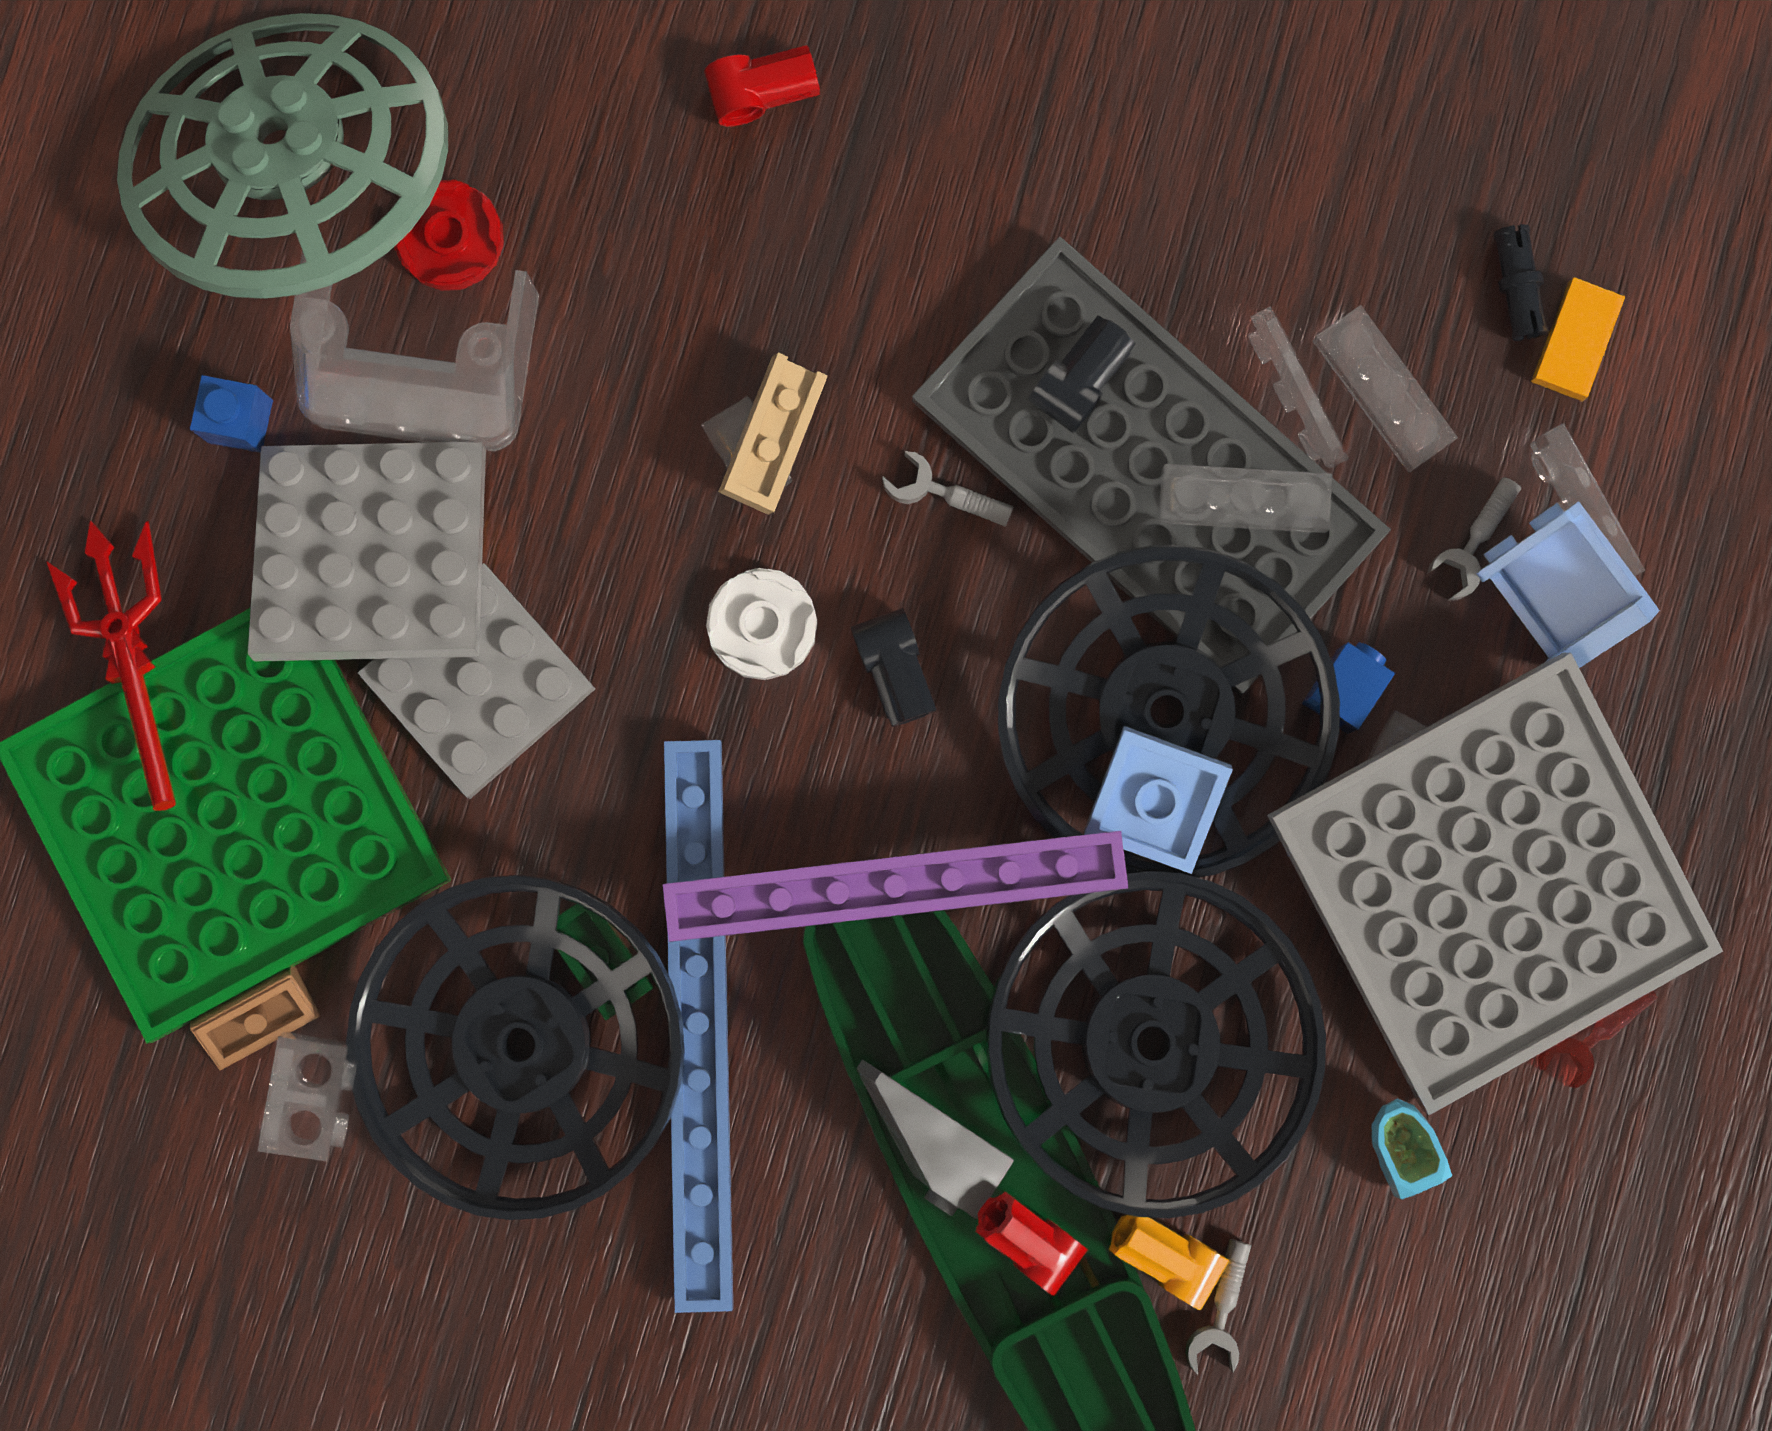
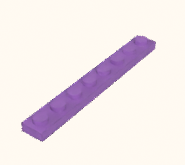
M1121 831L669 883L663 884L668 939L669 942L1120 890L1127 889L1128 882Z

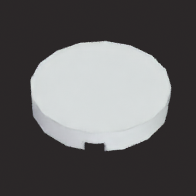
M756 568L738 574L720 586L709 604L706 628L712 649L726 667L743 677L768 680L787 675L804 662L815 644L818 622L813 602L798 581L781 571Z

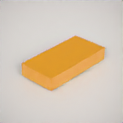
M1573 277L1568 282L1531 382L1580 401L1588 398L1625 296Z

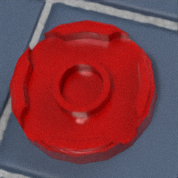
M441 180L429 207L413 229L394 248L406 271L421 284L441 291L463 290L482 281L497 265L504 246L503 224L491 200L482 192L480 193L477 189L457 180Z

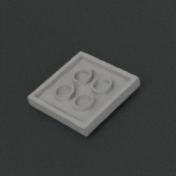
M485 563L482 564L480 646L478 657L373 659L358 672L361 678L466 798L469 799L475 796L596 689Z

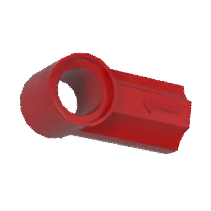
M808 45L756 59H751L747 55L726 56L710 63L704 70L718 123L725 127L747 124L760 118L766 109L820 95L816 69Z
M1007 1192L995 1198H988L977 1213L979 1220L975 1232L1003 1255L1011 1258L1014 1261L1013 1265L1053 1296L1088 1250L1050 1219L1042 1220Z

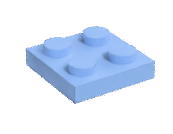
M1124 726L1085 826L1084 835L1121 831L1124 850L1192 874L1233 770L1231 764Z

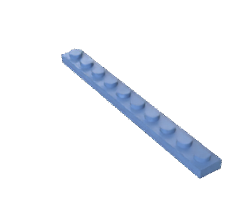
M721 740L665 741L667 884L725 877ZM726 936L669 942L668 939V975L673 983L682 1015L685 1045L682 1082L671 1115L675 1313L732 1311L733 1261Z

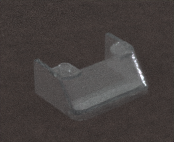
M303 250L300 264L307 262ZM515 270L507 325L482 322L468 328L459 340L455 363L346 348L349 325L341 309L330 302L332 285L295 295L290 322V335L297 402L302 414L314 425L326 429L427 443L455 442L482 445L486 451L503 449L516 437L539 294L527 271Z

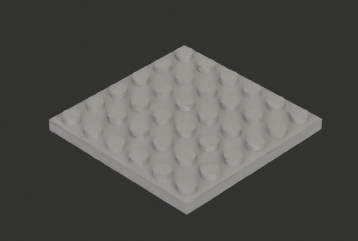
M1561 653L1267 815L1419 1106L1428 1115L1433 1114L1723 952L1572 653Z

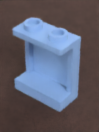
M1579 501L1565 511L1562 510L1558 503L1554 504L1529 522L1535 532L1517 543L1514 537L1510 535L1483 554L1489 564L1476 573L1482 583L1487 579L1493 581L1549 658L1547 661L1563 652L1572 653L1579 668L1649 623L1660 611Z

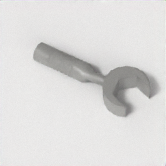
M905 451L904 455L919 468L916 483L897 489L883 477L885 491L893 500L899 503L911 504L918 502L928 492L944 497L950 506L975 514L981 518L989 519L1005 527L1014 507L959 485L946 487L931 481L932 471L930 464L923 456L916 452Z
M1505 477L1500 480L1483 510H1481V513L1471 526V538L1463 550L1449 549L1436 556L1430 563L1427 574L1441 563L1460 569L1463 589L1448 599V601L1459 600L1471 594L1479 585L1480 578L1476 573L1481 570V567L1473 554L1481 543L1491 538L1508 508H1510V505L1520 492L1521 487L1513 480Z
M1229 1239L1225 1257L1230 1261L1219 1279L1214 1302L1217 1313L1214 1325L1198 1328L1191 1334L1186 1343L1185 1354L1188 1363L1197 1375V1354L1212 1343L1228 1350L1229 1369L1234 1372L1238 1365L1239 1350L1237 1343L1224 1328L1228 1313L1237 1304L1242 1278L1251 1245L1248 1243Z

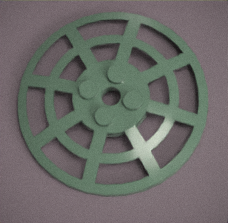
M298 13L264 18L234 27L194 48L163 73L142 98L127 125L119 151L117 182L121 205L133 232L155 261L177 278L203 290L231 297L266 299L299 295L330 286L362 271L387 254L413 229L429 207L442 180L448 154V122L441 96L426 67L407 46L387 32L359 20L331 14ZM304 30L334 32L322 44L287 41L256 47L254 41L273 34ZM359 37L382 46L400 59L409 69L416 83L381 88L378 80L368 68L344 51ZM233 48L235 55L224 59L203 73L187 88L183 95L169 94L191 72L215 56ZM279 56L309 57L295 76L279 75L265 77L260 61ZM333 64L353 76L364 91L331 99L317 83ZM239 68L244 84L242 87L232 92L221 103L199 99L216 81ZM423 103L426 113V138L420 163L413 177L383 162L391 138V113L389 108ZM372 111V132L365 153L343 145L344 127L341 119ZM153 114L168 115L169 117L160 142L161 169L133 187V162L140 138ZM185 118L209 123L205 138L206 145L177 159V140ZM279 130L287 131L285 137L279 142L263 144L264 139L270 133ZM214 166L226 187L215 209L196 198L184 184L183 180ZM334 166L352 173L334 192L319 202L310 205L305 191L321 181ZM371 182L400 196L394 207L369 231L345 247L328 253L318 224L332 218L348 207L365 191ZM166 190H169L173 199L186 214L199 224L206 226L195 258L178 251L161 238L144 217L141 207ZM246 197L260 200L283 198L289 213L268 218H244L237 216ZM296 233L307 261L291 267L260 271L228 269L217 266L228 235L243 238H270Z

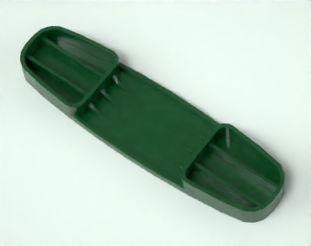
M940 910L805 926L803 944L818 996L847 1074L852 1080L879 1148L954 1301L990 1362L997 1380L1029 1431H1196L1178 1370L1150 1297L1145 1292L1136 1268L1121 1260L1109 1250L1112 1241L1111 1233L1117 1224L1111 1210L1100 1208L1069 1193L1045 1175L1021 1149L1002 1117L991 1086L986 1054L987 1017L994 986L945 911ZM1003 1032L1002 1055L1006 1081L1016 1109L1027 1126L1047 1110L1051 1104L1044 1093L1039 1079L1036 1061L1020 1034ZM862 1059L1014 1160L990 1198H995L1007 1192L1042 1220L1050 1219L1088 1249L1054 1296L1013 1265L1014 1261L1011 1258L1003 1255L975 1232L978 1226V1217L975 1219L960 1208L956 1210L953 1216H950L924 1198L929 1188L912 1175L856 1070ZM1066 1125L1041 1145L1054 1161L1074 1176L1100 1188L1074 1133Z

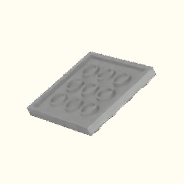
M483 442L261 446L248 655L253 661L478 657L480 646L486 450Z

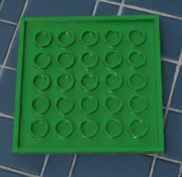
M251 608L152 660L156 667L143 675L176 801L174 807L162 811H156L152 807L121 683H109L0 742V760L146 1043H154L189 1024L190 1021L452 881L336 661H253L248 655Z

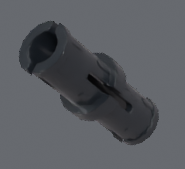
M1527 224L1518 225V231H1515V225L1501 228L1493 234L1497 244L1503 277L1498 281L1500 294H1506L1513 341L1524 340V335H1527V340L1542 337L1549 332L1545 323L1539 287L1544 284L1543 274L1541 271H1536L1529 234L1530 226Z

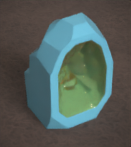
M1395 1099L1383 1105L1372 1123V1145L1393 1195L1399 1199H1404L1439 1185L1452 1177L1447 1158L1435 1131L1414 1105L1400 1099Z

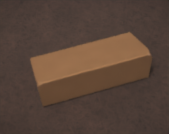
M293 966L190 1021V1030L218 1069L222 1070L320 1017V1013L296 966Z

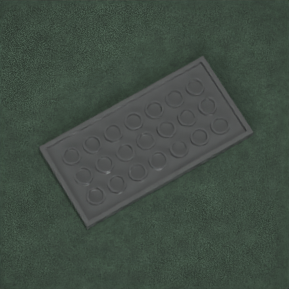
M1059 237L912 396V402L1091 563L1120 551L1151 545H1189L1219 551L1251 564L1278 582L1303 607L1311 619L1391 531L1388 526L1062 237ZM1099 315L1119 325L1136 344L1115 375L1110 378L1100 391L1103 395L1080 427L1074 433H1071L1031 403L1028 398L1048 369L1057 360L1062 362L1093 320ZM1152 561L1123 567L1107 575L1130 598L1155 593H1181L1192 596L1202 565L1186 561ZM1227 572L1224 573L1214 603L1226 607L1244 619L1260 635L1266 645L1298 632L1289 617L1266 594L1242 578ZM1156 610L1147 612L1177 639L1186 613L1185 611ZM1207 620L1198 649L1210 656L1219 667L1250 653L1248 648L1231 631L1216 621ZM1261 674L1232 687V689L1241 696Z

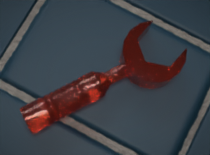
M1651 991L1597 1021L1593 1032L1582 1042L1573 1038H1567L1540 1053L1538 1056L1539 1070L1545 1071L1555 1053H1569L1578 1068L1569 1087L1578 1088L1584 1085L1592 1076L1594 1069V1059L1590 1049L1600 1040L1612 1039L1621 1029L1658 999L1654 991Z

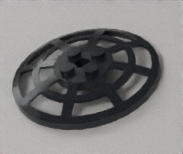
M1151 545L1120 551L1088 564L1062 581L1036 606L1019 631L1005 663L998 697V732L1005 765L1018 795L1035 820L1053 838L1084 834L1070 826L1048 804L1040 790L1069 773L1073 781L1095 801L1102 784L1087 770L1084 764L1109 750L1114 752L1124 726L1214 759L1223 750L1229 739L1258 749L1245 771L1225 788L1213 818V822L1226 847L1208 854L1199 855L1192 874L1146 857L1133 855L1132 852L1124 850L1126 874L1155 871L1182 873L1200 878L1216 875L1247 863L1271 848L1280 839L1270 820L1261 828L1246 836L1231 806L1240 801L1259 783L1271 766L1275 755L1308 766L1301 783L1285 805L1323 785L1332 766L1339 736L1340 698L1334 666L1322 636L1303 607L1278 582L1251 564L1219 551L1189 545ZM1152 561H1186L1202 565L1192 596L1181 593H1155L1122 602L1107 574L1123 567ZM1227 572L1242 578L1266 594L1289 617L1298 632L1266 645L1260 635L1244 619L1226 607L1214 603L1224 573ZM1087 585L1102 613L1092 619L1074 637L1063 653L1059 665L1027 658V653L1034 638L1049 616L1070 595ZM1156 610H1180L1186 612L1176 642H1156L1145 645L1131 617ZM1207 620L1216 621L1231 631L1248 648L1250 653L1219 667L1210 656L1198 649ZM1111 628L1125 656L1112 668L1107 678L1075 670L1078 661L1087 648L1104 631ZM1308 652L1315 667L1320 693V727L1316 744L1283 733L1286 699L1282 677L1277 667ZM1261 673L1264 678L1268 698L1266 727L1235 717V702L1231 689ZM1019 680L1051 687L1049 723L1057 754L1029 771L1021 754L1016 729V692ZM1068 692L1100 700L1099 716L1102 729L1075 744L1070 739L1066 721V697ZM1164 695L1174 696L1183 704V712L1180 718L1170 724L1157 722L1150 713L1153 702Z
M1155 871L1127 874V889L1069 895L1055 903L1027 929L1010 952L995 984L987 1017L986 1054L991 1086L1002 1117L1021 1149L1045 1175L1069 1193L1100 1208L1135 1217L1175 1218L1200 1214L1231 1203L1262 1184L1286 1161L1304 1135L1317 1106L1325 1073L1326 1032L1321 1002L1310 972L1291 940L1268 915L1243 896L1212 881L1182 873ZM1141 890L1162 891L1155 925L1143 924L1122 927L1102 934L1090 941L1073 912L1088 903L1114 894ZM1185 895L1202 899L1228 912L1252 930L1264 945L1236 964L1226 953L1210 941L1192 932L1178 929ZM1054 927L1072 955L1061 965L1049 982L1040 1002L1038 1014L1007 1009L1010 990L1023 962L1039 940ZM1152 942L1147 975L1118 982L1100 956L1108 950L1125 944ZM1175 946L1201 957L1221 975L1199 992H1196L1187 984L1171 978L1170 973ZM1277 963L1288 979L1298 1006L1303 1036L1302 1055L1268 1050L1265 1016L1257 994L1250 982ZM1082 969L1100 995L1091 1008L1086 1022L1054 1017L1064 990ZM1234 994L1240 1002L1246 1019L1249 1047L1220 1043L1219 1029L1212 1010ZM1147 1027L1159 1030L1165 1039L1163 1054L1153 1061L1144 1058L1137 1048L1138 1036ZM1003 1032L1034 1037L1037 1073L1051 1106L1027 1126L1016 1109L1006 1081L1002 1055ZM1051 1040L1082 1045L1084 1061L1090 1075L1066 1094L1062 1091L1054 1070ZM1217 1066L1246 1070L1243 1083L1236 1098L1227 1111L1219 1118L1201 1095L1202 1091L1211 1081ZM1265 1073L1299 1078L1296 1096L1284 1124L1268 1147L1254 1160L1232 1132L1242 1123L1253 1107L1262 1087ZM1103 1094L1115 1103L1128 1108L1126 1143L1117 1141L1099 1132L1086 1122L1079 1113ZM1182 1107L1201 1132L1197 1136L1177 1144L1149 1147L1152 1113L1166 1112ZM1066 1125L1076 1136L1092 1148L1113 1158L1124 1160L1122 1195L1104 1191L1077 1178L1054 1161L1041 1145ZM1214 1148L1236 1174L1222 1184L1194 1195L1164 1200L1146 1199L1148 1164L1160 1165L1184 1161Z
M527 875L485 877L450 887L421 902L399 920L375 948L359 978L349 1010L346 1037L348 1076L357 1109L372 1139L389 1162L417 1188L442 1203L477 1216L504 1220L539 1219L575 1210L604 1195L631 1174L654 1148L671 1118L681 1087L685 1055L683 1021L673 983L659 955L640 930L612 905L582 888L551 878ZM518 891L538 893L534 926L524 924L500 926L468 937L448 911L464 901L492 893ZM561 899L579 904L605 919L630 942L638 954L612 971L608 964L587 945L568 934L557 931ZM426 924H429L449 951L441 956L425 975L414 995L411 1006L377 1000L382 982L396 956L415 933ZM530 942L531 948L526 975H512L498 980L480 954L481 950L502 943ZM554 948L580 961L596 976L598 981L573 997L563 987L549 980ZM460 965L477 989V992L468 999L459 1015L430 1010L432 1001L440 986L451 972ZM650 973L659 989L667 1017L669 1037L667 1068L637 1059V1024L631 1002L625 992L627 988ZM611 1000L615 1008L620 1026L621 1054L591 1046L590 1031L585 1016ZM372 1023L406 1029L405 1048L407 1066L412 1085L418 1097L388 1115L381 1101L373 1073L370 1042ZM515 1028L527 1030L534 1038L535 1049L529 1059L518 1058L509 1049L508 1038ZM425 1032L452 1038L453 1058L458 1072L436 1086L431 1079L426 1062ZM585 1069L616 1077L604 1103L585 1122L569 1092L580 1081ZM632 1082L662 1091L658 1107L643 1135L621 1160L609 1168L594 1137L603 1131L618 1113L629 1093ZM471 1091L479 1100L498 1109L491 1138L468 1127L451 1112L447 1105ZM550 1106L565 1133V1136L544 1143L513 1144L520 1114L538 1111ZM431 1117L437 1126L455 1142L474 1153L485 1156L476 1190L459 1185L434 1170L410 1148L401 1134ZM572 1151L575 1152L589 1181L575 1189L546 1197L510 1198L499 1196L508 1162H543L564 1156Z

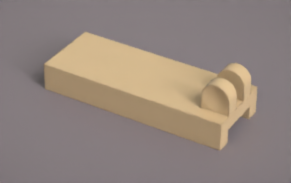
M779 352L773 355L718 491L768 515L775 512L828 377L819 371L813 373L788 361V357Z

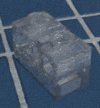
M283 1032L278 1036L258 1145L259 1152L328 1161L333 1147L343 1148L349 1114L339 1113L343 1090L352 1091L358 1064V1060L356 1064L347 1061L349 1046L346 1045V1041ZM309 1054H320L326 1057L332 1069L330 1079L323 1083H312L305 1079L301 1072L303 1057ZM299 1111L314 1113L321 1122L320 1135L313 1139H302L296 1136L290 1124L292 1115Z

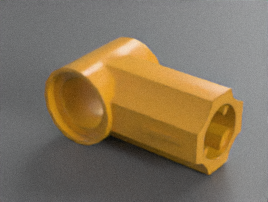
M1126 1214L1121 1216L1111 1233L1112 1241L1109 1250L1138 1270L1158 1280L1156 1282L1158 1285L1198 1310H1202L1230 1261L1196 1238L1186 1233L1184 1236H1181L1151 1217H1135Z

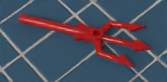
M90 520L85 554L95 560L108 614L102 620L82 621L72 594V589L77 582L46 561L71 634L106 639L102 657L108 660L109 663L105 679L111 684H122L152 807L156 811L167 810L174 807L176 801L143 676L156 666L143 652L148 646L139 636L140 630L138 627L162 601L149 521L145 522L132 554L134 559L141 561L146 596L123 613L109 560L114 546Z

